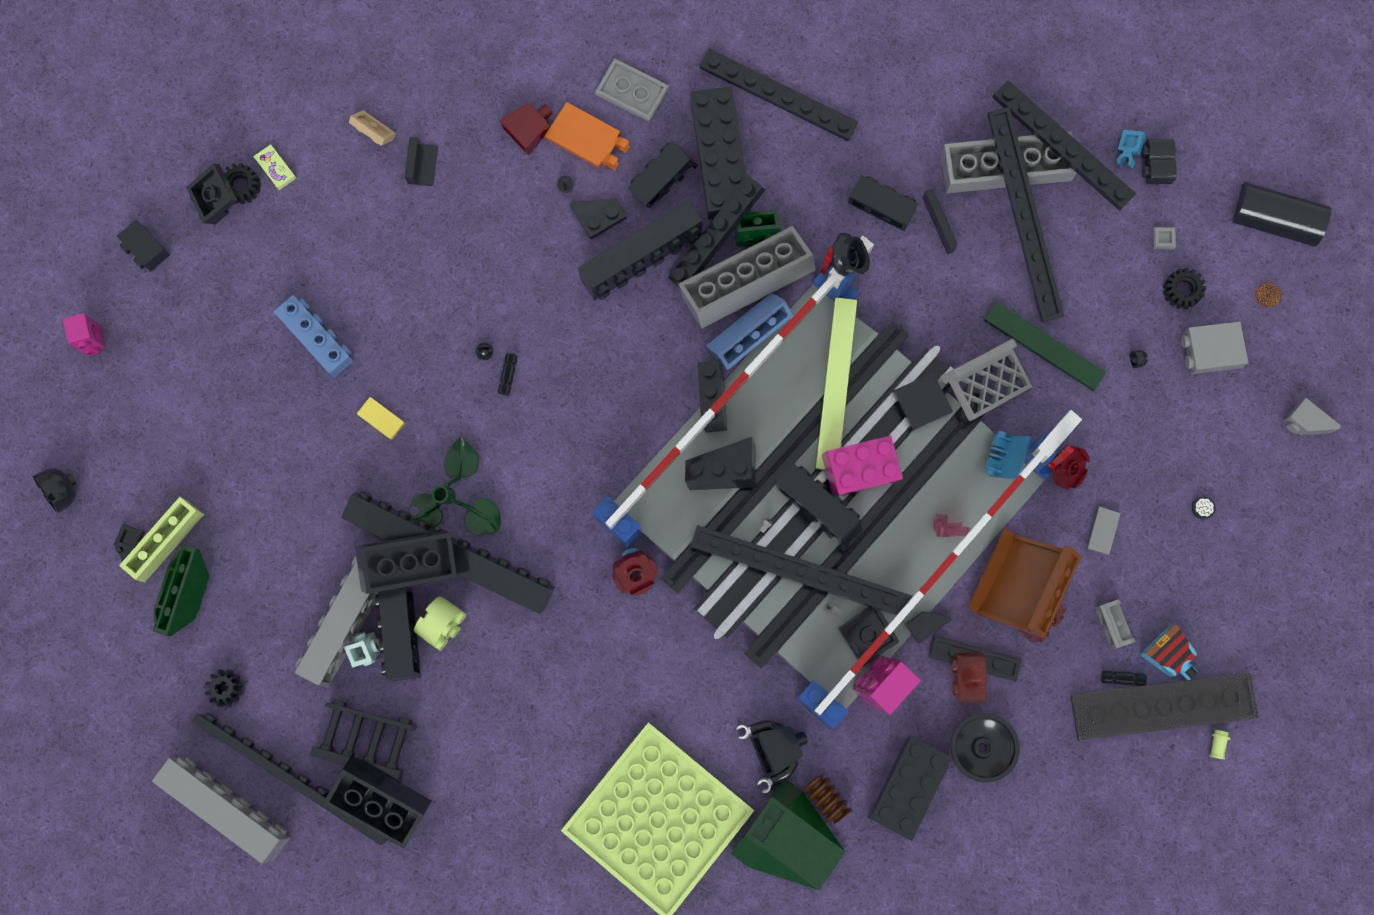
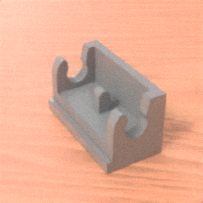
M1119 599L1095 607L1111 650L1136 642L1135 638H1132L1120 607L1121 602Z

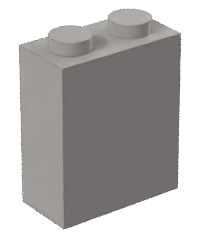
M1241 322L1190 327L1181 336L1182 347L1186 348L1187 353L1185 365L1187 369H1190V374L1240 369L1249 364Z

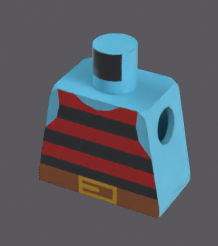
M1176 624L1168 626L1140 653L1143 658L1168 677L1176 676L1180 672L1187 680H1190L1198 673L1189 663L1196 657L1197 653Z

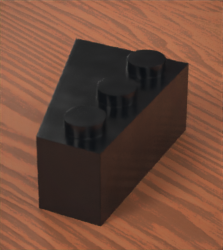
M673 141L661 148V154L656 159H651L646 164V169L641 174H637L631 180V185L628 187L648 208H651L670 191L669 188L677 180L681 182L685 178L683 174L689 168L693 167L696 169L699 166L682 147Z
M752 436L685 460V483L689 490L755 488L756 445Z

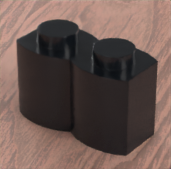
M1148 139L1143 145L1141 157L1145 158V165L1142 167V177L1146 178V184H1172L1176 180L1177 166L1174 139Z

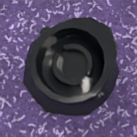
M839 233L833 244L832 265L839 275L845 277L850 273L864 274L869 270L870 259L863 241L857 236Z

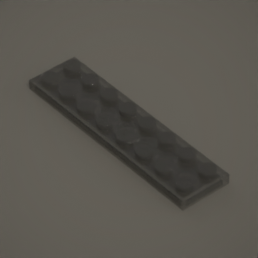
M1251 673L1070 695L1078 741L1259 718Z

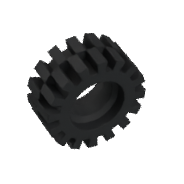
M235 163L231 164L232 169L227 166L225 168L227 172H224L237 198L235 204L239 202L242 205L245 204L244 201L252 202L250 199L252 197L255 199L257 197L256 192H260L259 186H261L258 175L250 166H244L243 163H239V166ZM239 177L246 178L248 184L243 190L236 191L233 189L235 179Z
M1180 268L1176 272L1174 271L1165 280L1166 282L1163 285V288H1165L1163 295H1167L1166 301L1170 300L1171 306L1177 305V309L1182 307L1188 309L1195 306L1204 297V291L1206 290V286H1203L1205 280L1199 279L1202 276L1200 273L1195 275L1196 270L1192 269L1189 271V268H1184L1183 270ZM1179 282H1187L1191 286L1192 292L1189 296L1179 294L1177 291V284Z

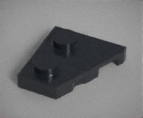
M616 199L572 202L569 204L590 239L627 218Z

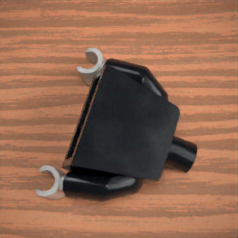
M770 720L750 724V727L738 726L736 730L746 729V735L738 738L747 739L751 733L753 734L750 736L765 776H770V779L761 778L758 782V785L761 782H766L769 785L767 789L762 791L763 793L769 792L771 785L774 784L776 786L792 776L798 766V759L803 756L800 747L808 743L807 736L803 731L794 734L791 726L784 727L781 723Z

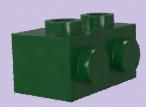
M778 210L748 212L734 229L736 246L758 244L779 233L781 227Z

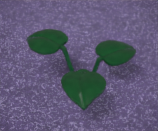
M459 438L450 447L444 460L446 474L456 476V478L448 483L445 482L444 486H436L432 491V495L424 493L416 496L410 503L407 512H409L411 507H417L419 512L416 516L412 515L411 518L417 521L419 519L425 520L432 524V528H435L443 518V514L439 509L441 504L449 505L454 503L470 510L465 517V523L471 533L487 535L498 532L501 526V515L494 502L486 498H478L472 507L456 500L455 491L450 488L452 484L461 479V476L469 477L473 475L479 465L476 451L465 439Z

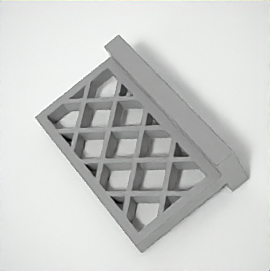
M1014 339L940 376L944 384L950 383L969 421L976 419L1032 387L1013 350L1017 346ZM1007 356L1012 363L1011 368L1004 365L1005 357ZM991 365L998 368L997 376L989 373ZM1003 371L1010 374L1009 382L1002 379ZM976 373L983 376L982 385L974 381ZM1015 377L1020 379L1023 385L1022 388L1014 385ZM988 379L995 382L994 390L987 387ZM962 381L968 384L967 393L962 391L958 382ZM1001 385L1008 388L1006 396L999 393ZM973 387L981 390L979 398L972 395ZM986 393L993 395L992 404L985 401ZM971 401L978 404L975 414L970 407Z

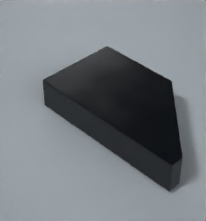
M122 524L114 543L122 562L138 545L144 535V531Z
M922 611L905 625L916 642L920 643L950 622L952 618Z

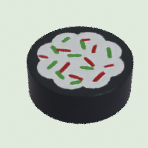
M1200 497L1192 503L1191 509L1195 517L1207 519L1214 515L1216 506L1212 499Z

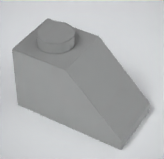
M1307 398L1299 401L1283 420L1290 432L1299 435L1328 434L1341 427L1340 424Z

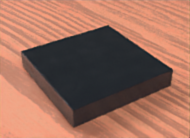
M934 372L893 391L912 431L953 412Z
M868 607L840 626L838 630L858 660L888 626V622L879 609ZM894 632L888 636L863 667L900 642Z

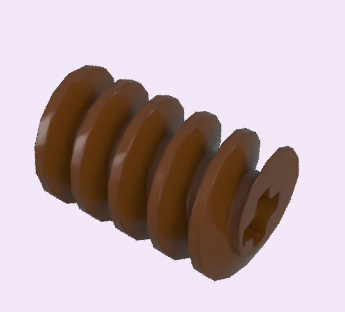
M822 773L808 783L803 791H812L809 799L817 798V802L814 805L815 808L822 806L820 815L828 814L825 822L833 821L835 824L848 815L852 809L850 807L843 809L847 803L846 800L838 801L841 793L833 794L836 786H827L830 778H822L824 775Z

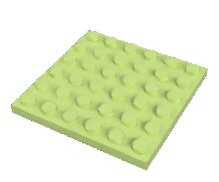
M647 723L561 831L659 915H673L754 810L655 727Z

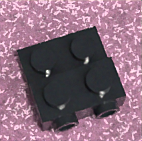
M213 163L186 187L200 219L205 224L216 225L229 214L228 208L237 201L220 164Z

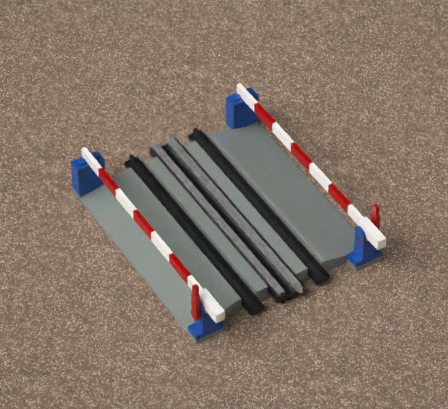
M862 236L860 239L863 241L869 254L874 244ZM833 246L827 251L820 274L813 280L810 288L790 308L793 317L756 346L724 380L725 392L702 417L699 408L615 501L606 496L592 512L595 522L624 548H631L644 535L667 555L674 564L661 577V580L675 593L678 594L691 578L707 591V594L694 607V610L717 629L714 634L715 639H719L723 635L728 639L736 628L743 623L758 637L744 653L761 669L776 653L809 683L794 700L828 730L834 729L849 712L847 708L857 698L858 694L853 690V687L856 685L855 681L860 675L866 674L870 670L869 666L872 661L864 667L863 665L892 632L895 633L900 642L878 657L891 658L911 635L905 624L922 611L930 613L1037 488L1051 475L1049 468L1054 469L1074 451L1070 445L1061 450L1063 446L1060 444L1082 420L1070 410L1049 434L1045 432L1036 441L1031 438L1029 450L1024 459L1023 469L1015 480L991 477L985 473L986 469L984 467L987 459L992 458L988 456L989 453L997 455V452L990 450L991 447L998 448L992 445L995 434L980 421L985 414L969 421L963 408L960 409L961 404L947 392L951 385L949 382L944 384L940 376L953 370L951 366L950 368L946 367L936 358L940 347L935 346L930 350L926 348L912 363L897 350L909 336L903 330L901 324L898 326L892 321L878 336L876 331L855 317L841 447L892 436L903 479L895 483L838 496L843 501V506L847 509H854L860 515L859 519L863 534L844 552L839 548L840 543L835 537L830 539L819 526L820 523H813L807 518L803 512L805 509L803 507L798 509L777 489L775 481L794 463L798 467L803 466L810 473L809 477L814 481L817 479L826 486V491L832 495L826 471L816 470L815 468L835 297L856 300L860 294L852 287L856 273H850L844 277L835 271L832 265ZM934 372L953 412L912 431L893 391ZM977 392L973 394L977 398L980 396ZM971 401L970 407L975 414L978 404ZM726 405L727 430L706 433L704 430L705 426ZM752 436L756 445L755 488L689 490L685 483V460ZM768 518L773 524L763 533L759 529ZM699 525L912 595L913 597L897 615L880 610L888 622V626L857 660L838 628L869 606L691 548L690 545L696 527ZM825 604H832L842 610L840 616L823 610Z

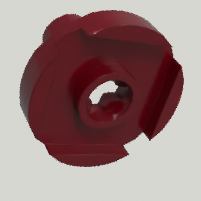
M1071 446L1074 451L1054 469L1049 468L1050 473L1053 474L1055 484L1066 490H1069V488L1075 489L1080 486L1088 473V469L1085 466L1086 461L1089 462V455L1085 449L1077 446Z
M641 550L623 556L614 562L612 566V578L620 592L631 593V595H639L648 591L654 584L655 575L657 577L658 574L653 559ZM639 570L637 572L638 576L630 575L633 571Z

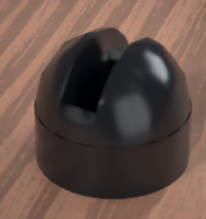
M561 176L557 180V188L563 193L570 192L574 187V182L569 176ZM563 179L567 180V190H564V183L562 181Z
M483 342L476 347L475 352L480 360L485 361L492 357L493 350L490 344ZM479 349H489V351L479 352Z
M1143 350L1131 351L1129 354L1133 368L1143 367L1148 362L1146 359L1148 355ZM1135 357L1137 359V363L1132 362V360Z

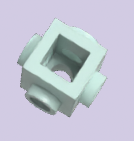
M374 632L355 634L352 636L353 640L344 646L352 668L362 664L364 666L376 662V657L381 654L379 639L376 638Z

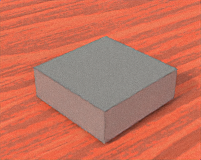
M1175 227L1152 228L1153 249L1174 250L1176 248Z

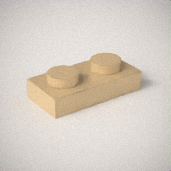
M364 110L350 117L349 123L381 146L393 141L396 133Z

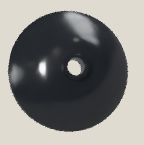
M977 713L968 716L957 725L952 734L950 750L952 759L962 774L974 781L989 783L1003 779L1014 769L1019 758L1020 745L1015 730L1005 719L991 713ZM981 743L985 744L986 750L984 752H981L978 749V746Z

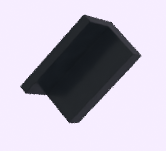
M416 137L409 138L405 179L408 184L433 186L437 145H424Z

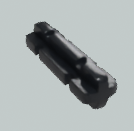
M507 353L504 361L506 364L503 365L500 379L501 384H499L498 393L504 396L510 395V384L512 385L515 373L514 365L517 364L518 359L515 354Z
M1102 671L1101 682L1144 686L1147 682V676L1145 673L1134 674L1131 672L1116 671L1113 673L1112 671Z

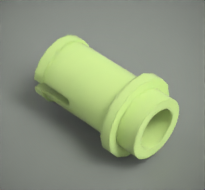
M1214 731V734L1211 735L1213 736V742L1209 757L1225 760L1227 741L1230 740L1228 732Z

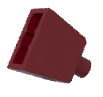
M527 103L500 119V123L504 131L529 155L549 130L546 119L553 112L546 104L536 111L531 104Z

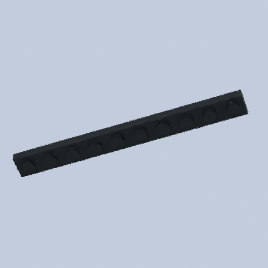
M1010 107L988 112L987 117L1041 322L1064 317Z
M699 525L696 527L690 545L691 548L897 615L913 597L912 595Z
M207 712L205 715L196 714L192 720L194 724L379 845L386 843L387 839L323 804L329 794L327 789L321 786L314 787L310 784L311 779L301 773L297 776L291 772L292 767L283 761L277 763L272 759L274 757L273 754L264 749L259 751L254 748L255 743L246 737L239 738L235 735L237 731L228 725L222 727L216 723L218 719Z

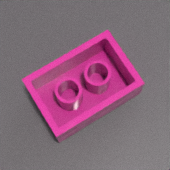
M892 436L829 450L822 454L831 493L837 496L895 483L903 479Z
M881 656L872 661L869 666L870 670L866 674H862L856 679V685L853 687V690L872 708L891 715L921 680L901 661Z

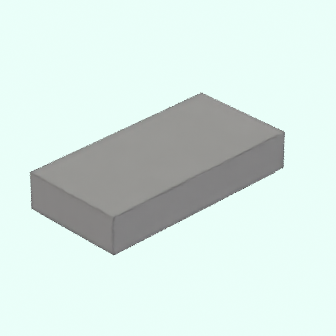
M1100 506L1097 508L1086 549L1107 556L1110 554L1121 513Z

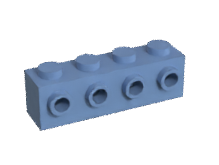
M770 293L707 344L706 347L714 360H719L722 367L728 370L791 319L793 314L785 300L774 293Z
M292 295L273 312L326 371L335 378L353 362L349 357L352 352L344 344L338 345L336 342L338 337L330 328L326 331L321 326L324 322L316 313L312 316L307 311L310 306L302 298L297 300Z

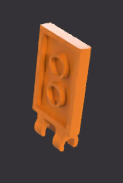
M568 102L565 103L545 135V139L597 168L604 164L616 170L619 165V159L610 155L615 147L627 153L630 145H628L630 142L620 137L621 132Z

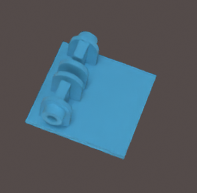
M998 431L994 435L992 445L998 448H990V450L997 452V455L989 453L988 456L992 458L987 459L984 467L986 469L985 473L991 477L1015 480L1023 469L1031 437L1007 435L1006 432Z

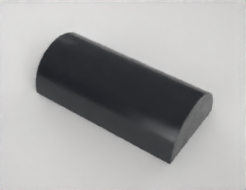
M1244 182L1233 223L1316 247L1327 230L1331 208L1327 205Z

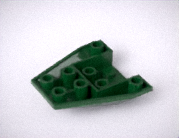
M785 780L774 790L770 800L746 834L739 840L731 854L749 868L820 890L844 855L845 850L803 791L788 780Z

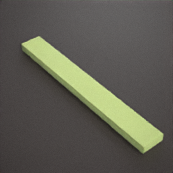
M835 297L816 470L826 471L822 459L823 453L841 448L857 300Z

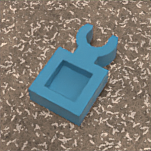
M1123 130L1118 146V151L1122 153L1117 159L1118 166L1122 167L1124 161L1129 160L1128 166L1130 168L1134 167L1135 159L1133 157L1134 154H1141L1146 137L1144 132Z

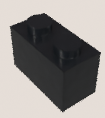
M137 219L117 235L122 242L120 247L128 255L131 252L135 256L133 261L141 269L146 267L151 272L170 256Z

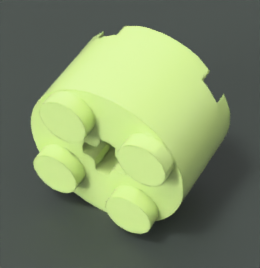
M439 596L426 608L427 613L424 618H419L414 632L441 651L447 644V639L449 637L454 638L460 631L461 627L458 625L463 622L467 614L447 599Z

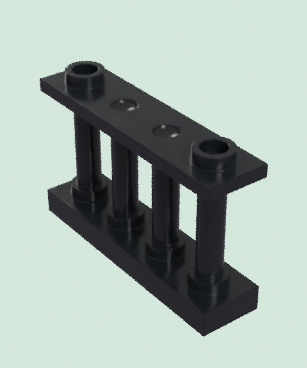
M334 699L333 703L326 702L325 707L332 708L333 713L323 744H320V747H312L310 756L345 765L351 755L355 757L354 749L364 717L377 721L367 755H364L363 759H357L393 779L401 780L403 770L398 769L399 765L397 762L407 729L416 731L417 726L411 725L412 720L399 717L398 721L359 711L346 707L347 702ZM343 711L354 714L355 717L345 750L342 749V752L338 753L333 751L334 747L332 744ZM385 724L398 726L388 762H385V765L376 763L377 759L375 757Z

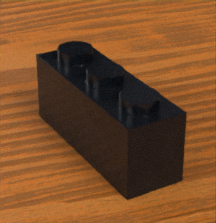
M863 175L858 180L848 201V204L904 232L918 207V203L912 197L902 196L896 193V190L892 187H884L878 184L874 178Z
M719 360L698 362L701 417L725 392L724 370ZM726 405L705 426L704 430L706 433L727 430Z

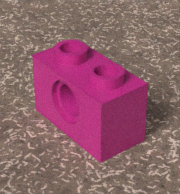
M82 313L63 319L68 344L86 355L98 354L99 350L105 348L100 324L88 315Z

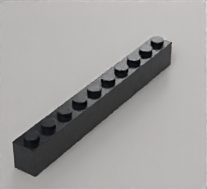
M364 491L351 494L341 516L342 519L387 541L442 531L448 532L443 529L436 530L432 528V524L425 520L419 519L417 521L411 518L412 514L409 512L394 510L390 503L382 500L378 502L372 499L373 496ZM451 537L457 575L538 614L545 610L555 588L550 585L551 582L543 577H533L530 575L531 572L525 568L519 567L517 569L511 566V562L499 557L496 559L490 556L491 553L483 548L477 550L471 547V543L461 538L457 540Z

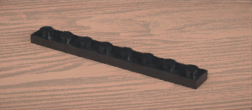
M709 49L700 64V69L846 141H849L858 124V121L714 50Z
M1009 80L993 95L992 98L1003 108L1010 107L1014 118L1119 211L1136 195L1130 187Z

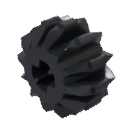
M222 669L218 670V676L211 674L212 682L205 683L206 686H210V690H206L205 695H212L209 698V702H216L217 707H222L223 705L231 707L232 701L238 703L240 700L236 695H244V691L239 690V687L244 686L245 683L242 681L237 682L241 675H233V670L230 669L226 673ZM221 686H228V690H221Z

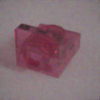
M936 514V519L933 522L937 537L966 536L970 531V527L962 526L961 522L948 523L947 514Z

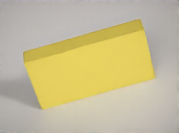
M371 397L357 412L358 416L390 440H393L405 425L401 419Z

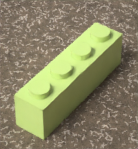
M179 497L119 566L135 580L145 583L205 514L188 500Z

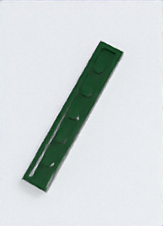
M998 302L994 304L984 319L986 323L1014 339V341L1091 391L1097 388L1106 374L1105 371Z

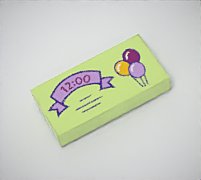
M271 144L253 156L278 190H281L296 179L295 175Z

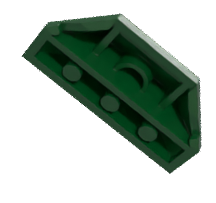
M182 545L179 552L168 565L154 607L155 625L153 626V632L172 636L196 619L210 577L199 549Z

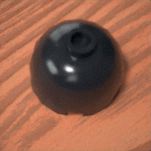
M53 468L46 469L32 476L37 487L41 489L44 494L43 496L55 512H61L74 501L76 496L74 485L77 483L70 473L66 475L61 470Z

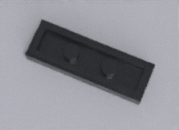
M927 190L922 199L946 253H953L958 244L934 190Z

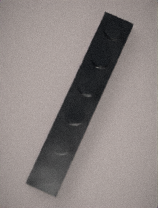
M747 176L671 272L668 279L679 287V283L699 274L766 189L750 176Z

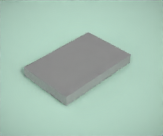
M614 58L594 93L596 96L650 122L669 90V85Z

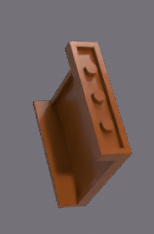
M1004 528L996 548L989 558L988 565L980 577L975 593L970 599L968 608L981 617L1045 638L1082 556L1072 547L1064 545L1063 548L1015 535L1007 528Z

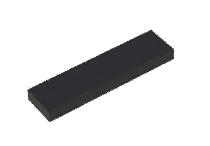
M935 635L929 653V658L1017 682L1022 661L1021 659Z

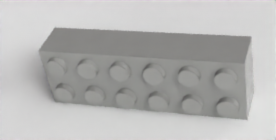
M1035 135L1018 137L1030 185L1073 180L1077 173ZM993 139L944 144L941 151V161L946 194L1006 188Z
M791 226L678 285L684 302L702 329L808 275L816 269L813 254L794 227Z
M356 556L351 566L353 568L350 574H346L341 581L340 586L342 588L339 594H335L330 601L329 606L331 608L328 614L323 615L320 619L318 632L309 639L307 652L298 659L295 666L297 668L295 674L318 686L329 688L347 655L344 646L352 641V636L358 634L375 604V595L378 594V592L366 594L361 591Z
M169 758L152 780L154 784L263 864L276 859L290 839L286 835L288 831L279 824L274 826L268 821L269 816L260 810L255 812L250 808L252 804L243 797L238 799L232 795L233 790L223 783L220 786L214 781L216 777L206 770L202 772L197 769L196 766L198 764L191 758Z

